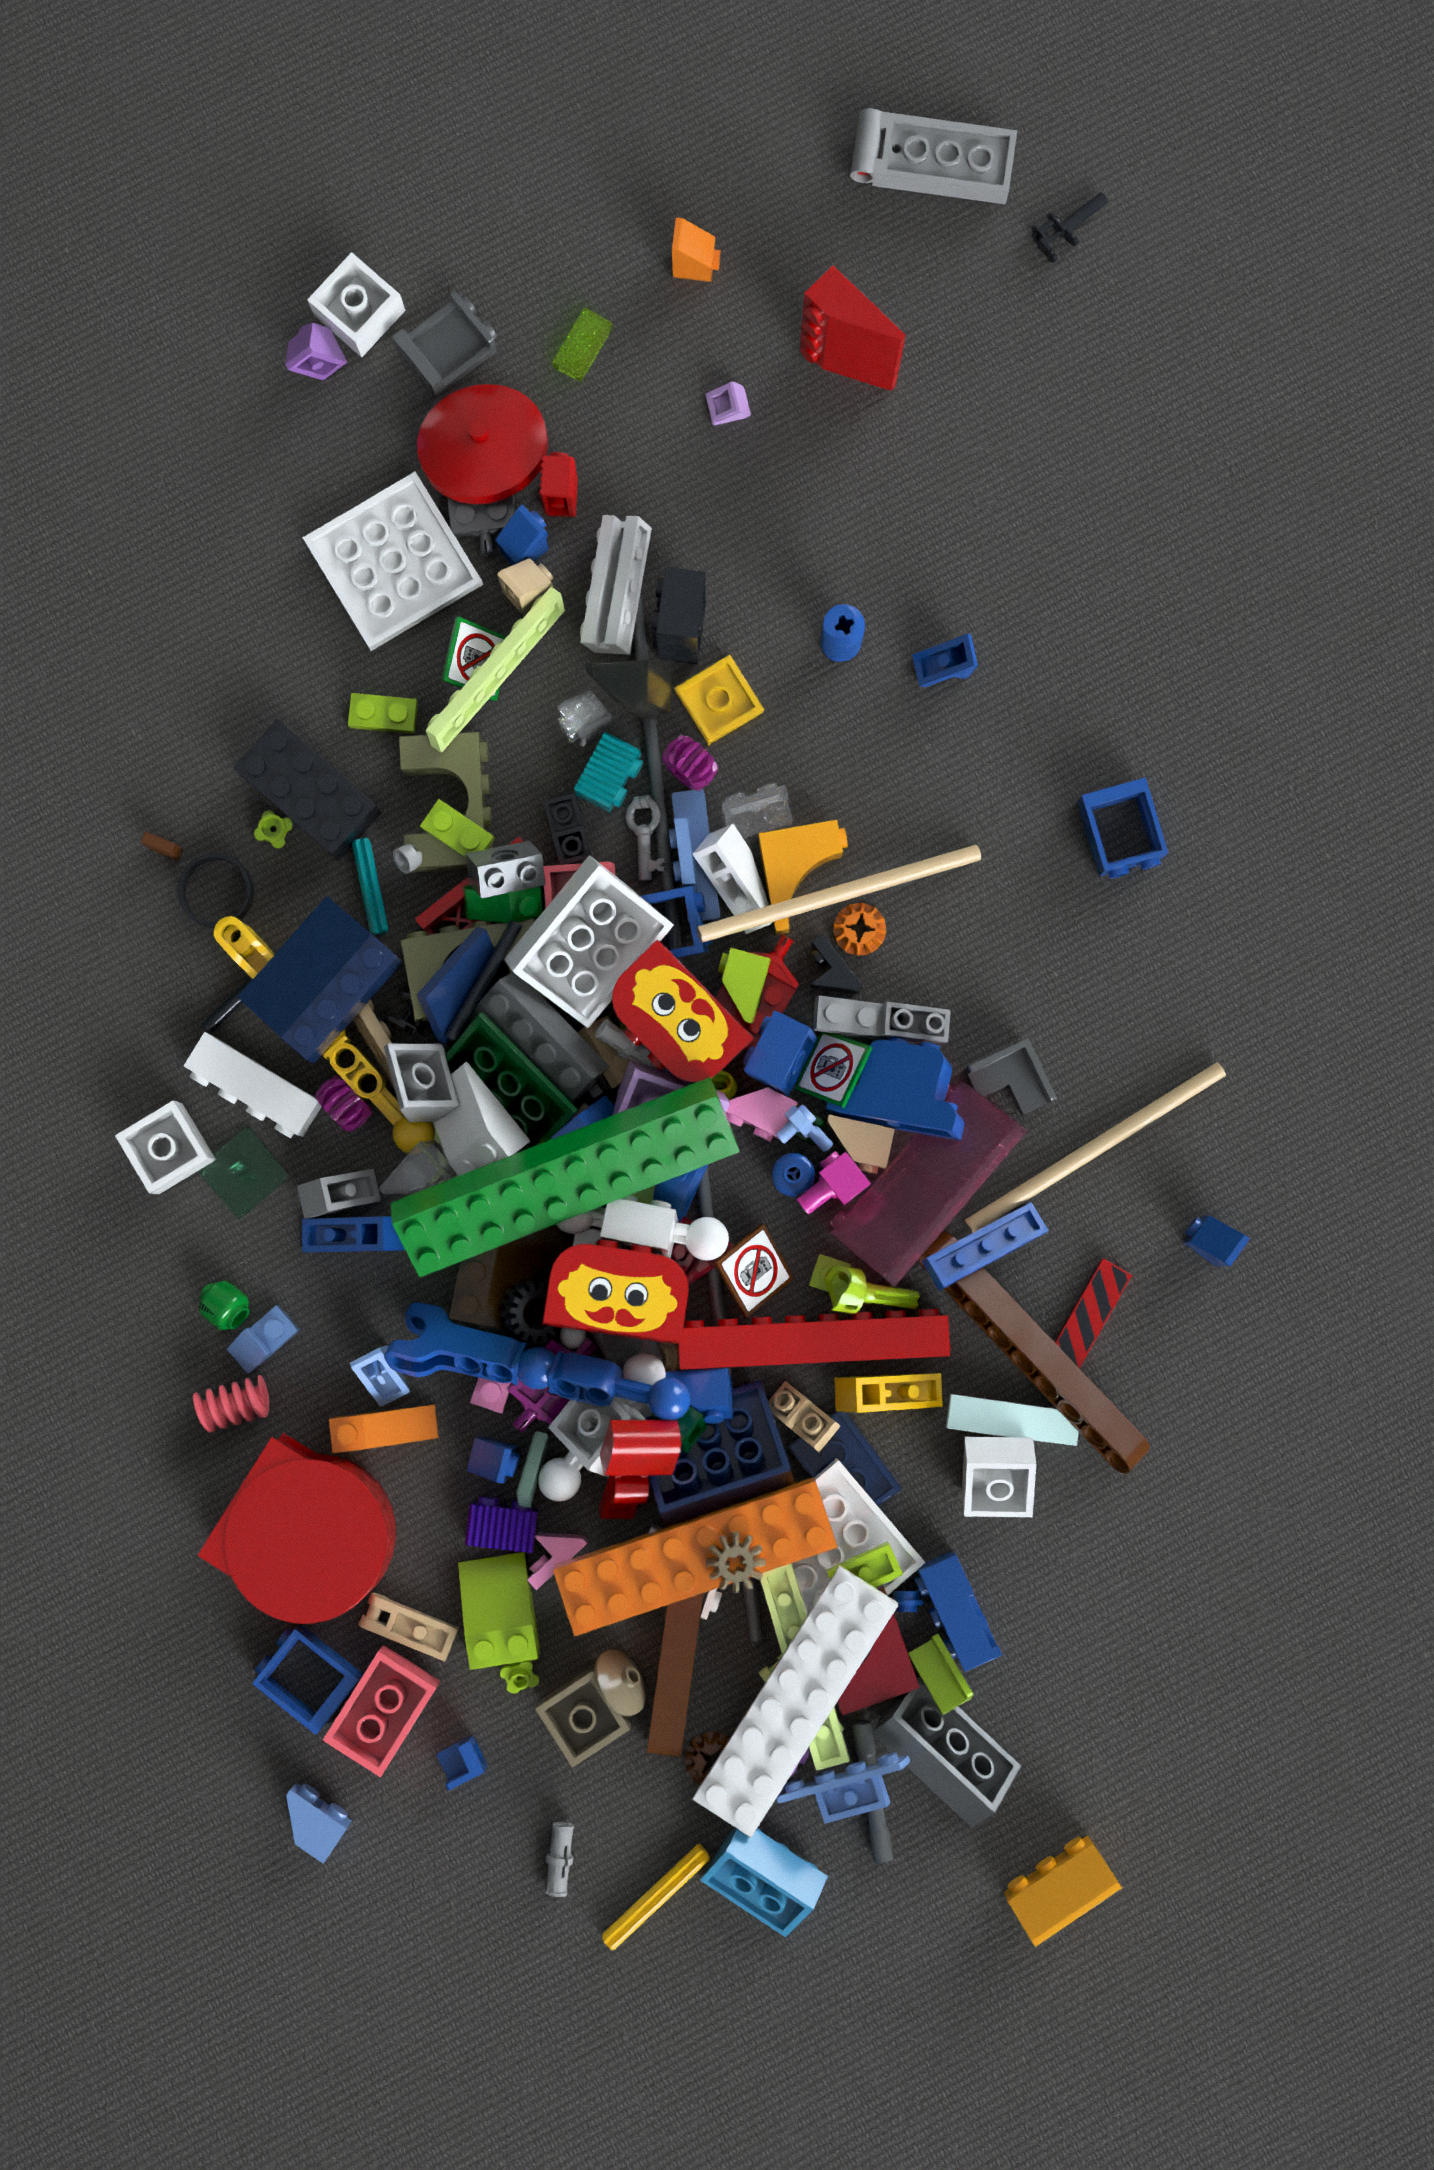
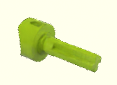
M834 1265L828 1270L824 1279L831 1297L832 1311L857 1313L863 1303H876L916 1309L918 1306L917 1300L920 1297L918 1291L867 1283L864 1272L859 1268Z

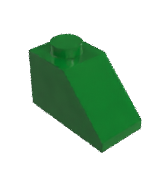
M470 885L463 886L466 916L470 920L509 923L511 920L520 922L539 917L543 912L540 886L486 898H480Z

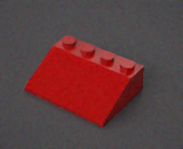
M832 265L804 293L800 351L807 361L812 364L816 362L824 370L892 391L897 383L906 334Z

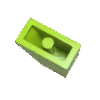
M730 948L729 954H722L718 972L723 973L722 982L744 1021L752 1024L771 959Z

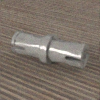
M568 1822L552 1823L550 1853L546 1855V1863L549 1865L545 1894L553 1897L567 1896L569 1866L573 1864L571 1841L574 1825Z

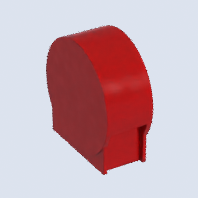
M283 1432L279 1439L271 1437L197 1556L232 1577L244 1597L267 1615L290 1623L308 1624L323 1622L342 1615L353 1608L380 1582L389 1567L395 1548V1517L385 1491L368 1471L342 1457L317 1454Z

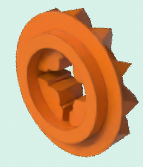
M864 902L849 904L838 913L833 926L835 940L849 954L858 956L870 954L877 950L884 941L886 935L885 918L876 907H872ZM860 916H863L864 926L874 929V931L864 932L859 943L857 942L856 931L851 930V928H845V926L856 925Z

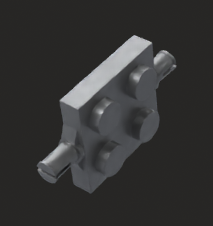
M514 495L504 500L487 504H467L448 498L450 525L456 538L467 536L479 538L480 556L487 557V553L489 556H493L492 536L501 533L515 513Z

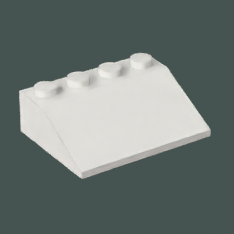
M589 855L504 960L515 974L589 1028L611 1002L613 989L618 978L656 940L661 941L673 927V923Z

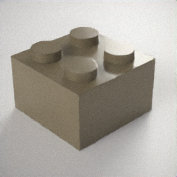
M595 1664L539 1700L535 1708L572 1768L631 1728L632 1721L629 1716L617 1714L602 1699L595 1682Z

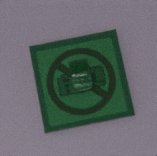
M249 1126L213 1154L216 1159L215 1161L198 1171L238 1220L290 1178V1175Z

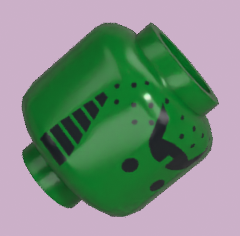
M219 1281L215 1284L210 1283L203 1288L199 1295L201 1299L199 1313L218 1330L236 1329L244 1323L249 1315L248 1297L229 1281Z

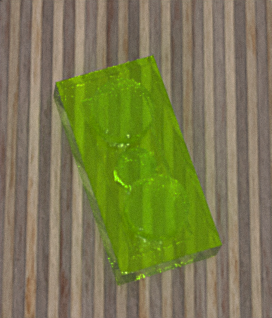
M584 307L553 359V367L581 382L613 329L612 322Z

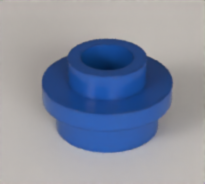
M893 1591V1600L898 1602L897 1612H917V1605H924V1600L920 1599V1591Z

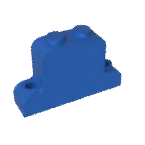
M899 1037L874 1041L870 1045L873 1049L862 1070L859 1083L854 1087L845 1108L829 1102L826 1106V1109L833 1116L961 1141L964 1130V1121L957 1113L958 1106L945 1101L952 1074V1066L940 1051V1047L930 1042H921L920 1045H914Z

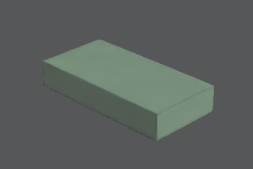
M536 1431L533 1435L517 1489L519 1506L531 1508L538 1484V1474L543 1466L549 1446L548 1434Z

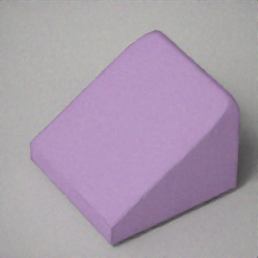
M731 381L705 394L713 425L751 416L745 389L738 383Z

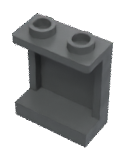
M455 290L449 294L451 301L409 334H406L401 329L392 336L397 351L435 398H438L497 352L494 340L497 335L487 321L481 323L475 316L477 311L472 302L466 296L461 298Z

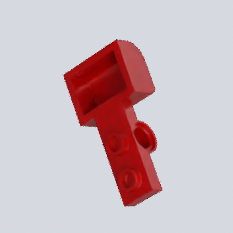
M610 1420L599 1453L603 1474L609 1475L598 1508L600 1519H633L638 1504H645L647 1502L649 1493L648 1475L673 1474L681 1449V1435L677 1420Z

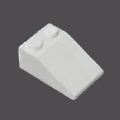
M465 1062L451 1074L459 1107L434 1122L448 1164L458 1176L511 1156L530 1142L529 1138L468 1062Z

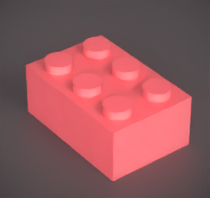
M383 1645L323 1741L381 1778L441 1681L386 1645Z

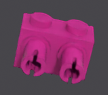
M835 1151L820 1163L823 1170L818 1173L820 1176L818 1177L819 1182L796 1200L809 1215L831 1197L833 1199L837 1198L842 1205H845L871 1183L847 1152L840 1156Z

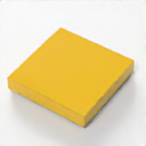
M731 655L726 656L674 688L676 695L708 746L764 712V708Z

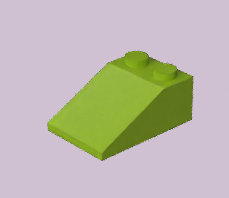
M516 1552L458 1562L464 1634L470 1670L538 1659L541 1650L531 1585L528 1582L529 1572L526 1553Z

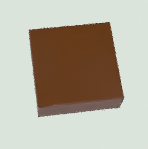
M146 831L141 840L142 845L149 850L175 861L180 859L183 849L177 844Z

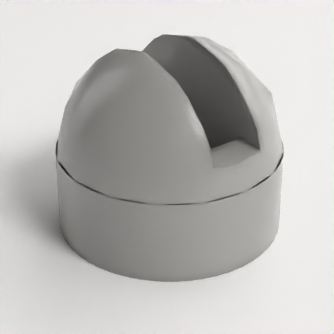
M403 845L393 851V858L397 867L405 874L417 869L422 863V852L417 851L415 845Z

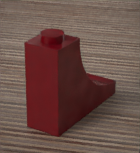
M883 1585L876 1587L877 1590L887 1595ZM894 1613L836 1704L839 1705L842 1716L920 1688Z

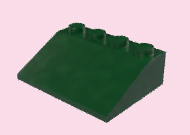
M482 1012L478 1014L445 1055L450 1074L455 1072L465 1062H468L529 1138L530 1142L518 1152L551 1140V1137L569 1123L577 1112L574 1105Z

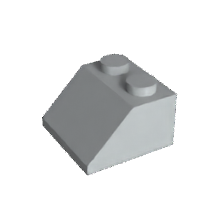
M386 1044L384 1046L399 1107L408 1122H436L459 1107L442 1044Z

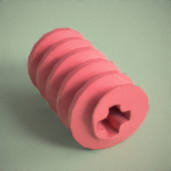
M258 1375L257 1386L253 1385L250 1378H246L245 1389L242 1390L235 1381L232 1382L231 1393L227 1392L224 1385H220L219 1396L215 1397L210 1388L206 1389V1400H202L198 1392L193 1394L194 1409L199 1422L210 1433L217 1429V1425L221 1429H226L229 1427L230 1422L233 1425H240L243 1418L251 1422L255 1419L256 1414L260 1418H266L269 1413V1393L261 1375Z

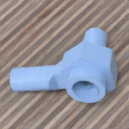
M803 1104L799 1108L792 1106L784 1114L788 1118V1123L775 1134L785 1144L793 1135L801 1132L806 1138L810 1137L823 1152L829 1150L833 1145V1142L819 1127L812 1125L816 1118Z

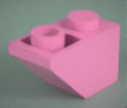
M765 1088L729 1100L730 1104L726 1111L728 1121L736 1126L741 1127L744 1122L754 1127L753 1134L771 1142L773 1137L779 1140L775 1134L788 1123V1118L784 1114L792 1106L796 1107L798 1102L770 1088Z

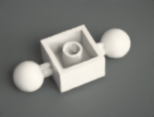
M632 1195L608 1203L606 1208L598 1207L556 1224L562 1231L569 1234L582 1233L591 1226L602 1228L601 1240L618 1242V1249L629 1250L631 1245L647 1246L652 1248L651 1254L663 1255L670 1259L674 1243L686 1245L694 1257L709 1261L720 1257L725 1252L729 1241L726 1227L715 1218L702 1217L690 1225L678 1223L676 1210L670 1209L671 1204L658 1200H651L650 1205L637 1202L638 1198Z
M650 1353L633 1355L627 1360L622 1370V1378L650 1385L666 1376L663 1363L659 1358ZM614 1396L612 1404L606 1407L570 1400L548 1428L570 1451L565 1458H553L541 1467L538 1474V1485L544 1496L558 1502L572 1498L580 1488L581 1474L579 1470L583 1465L591 1472L609 1477V1475L603 1474L599 1455L610 1420H646L632 1406L635 1401Z

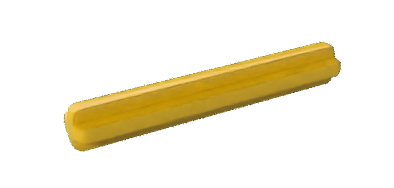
M697 1844L602 1934V1940L608 1948L615 1950L710 1860V1854L701 1844Z

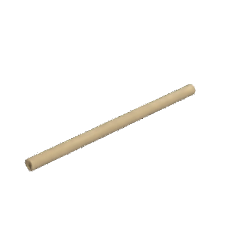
M977 845L969 846L704 924L696 928L698 938L703 943L981 860V852Z
M1218 1062L1214 1063L964 1220L967 1227L974 1233L994 1222L1226 1076L1224 1069Z

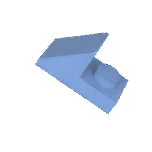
M276 1305L252 1327L245 1328L227 1350L249 1375L298 1333L300 1329L279 1305Z

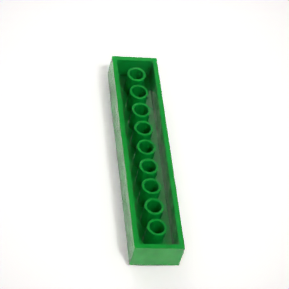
M711 1077L391 1202L392 1225L420 1278L740 1151Z

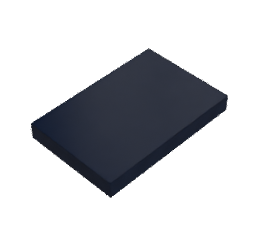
M477 926L417 994L438 1042L447 1044L450 1041L444 1035L494 950L488 932L484 928ZM501 965L498 968L493 979L491 980L481 1000L497 983L498 980L505 977V973Z
M834 1411L829 1415L830 1418L840 1425V1428L820 1452L815 1450L801 1437L788 1445L810 1478L816 1477L837 1458L878 1507L902 1489L846 1412Z

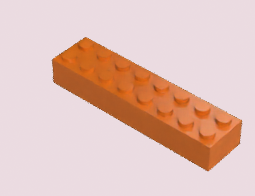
M813 1477L555 1564L553 1572L574 1637L719 1588L723 1576L711 1580L709 1574L718 1567L707 1566L706 1559L718 1557L709 1551V1547L713 1544L722 1549L723 1546L719 1540L721 1535H725L729 1543L733 1542L732 1535L734 1531L739 1532V1543H743L748 1534L751 1535L753 1540L749 1549L760 1544L763 1550L754 1557H761L766 1560L765 1566L754 1567L761 1573L838 1548L815 1478ZM738 1554L735 1558L728 1557L726 1561H730L729 1568L732 1570L736 1566L743 1568L745 1563H742L743 1556Z

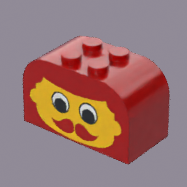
M656 940L625 970L615 983L612 1003L616 1015L627 1027L623 1033L637 1047L644 1044L651 1053L647 1057L660 1071L667 1068L673 1075L682 1080L699 1082L706 1078L714 1077L755 1039L659 940Z
M597 1240L596 1245L579 1244L572 1246L562 1252L555 1260L549 1275L542 1325L670 1344L681 1343L689 1288L684 1271L674 1260L663 1255L651 1254V1247L631 1245L629 1250L618 1249V1242Z

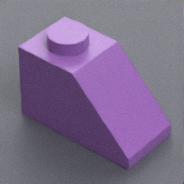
M310 323L301 327L298 330V334L288 342L285 365L290 371L324 380L347 363L330 328Z

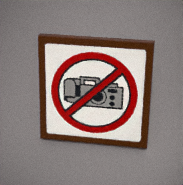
M762 1223L714 1262L745 1318H748L794 1279L766 1226Z

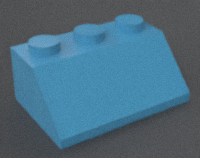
M734 1827L706 1868L700 1881L786 1937L814 1909L828 1876L819 1871L814 1864L806 1862L792 1853L784 1844L778 1843L762 1833L758 1827L752 1837Z

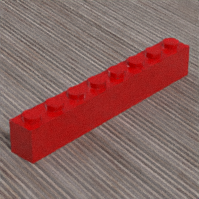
M919 1309V1316H906L905 1310L885 1311V1318H872V1312H857L852 1314V1319L839 1320V1314L835 1313L818 1314L819 1321H805V1315L785 1316L784 1323H772L771 1317L751 1318V1324L738 1325V1318L718 1319V1326H704V1320L684 1321L682 1341L678 1343L679 1369L950 1356L948 1315H939V1309Z

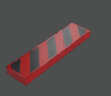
M1103 1258L1100 1260L1055 1340L1058 1347L1079 1369L1132 1277L1128 1272Z

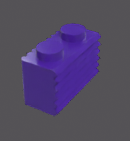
M479 1496L478 1502L472 1501L470 1503L465 1545L527 1553L534 1551L539 1509L532 1508V1505L531 1508L519 1506L517 1500H512V1506L498 1504L499 1498Z

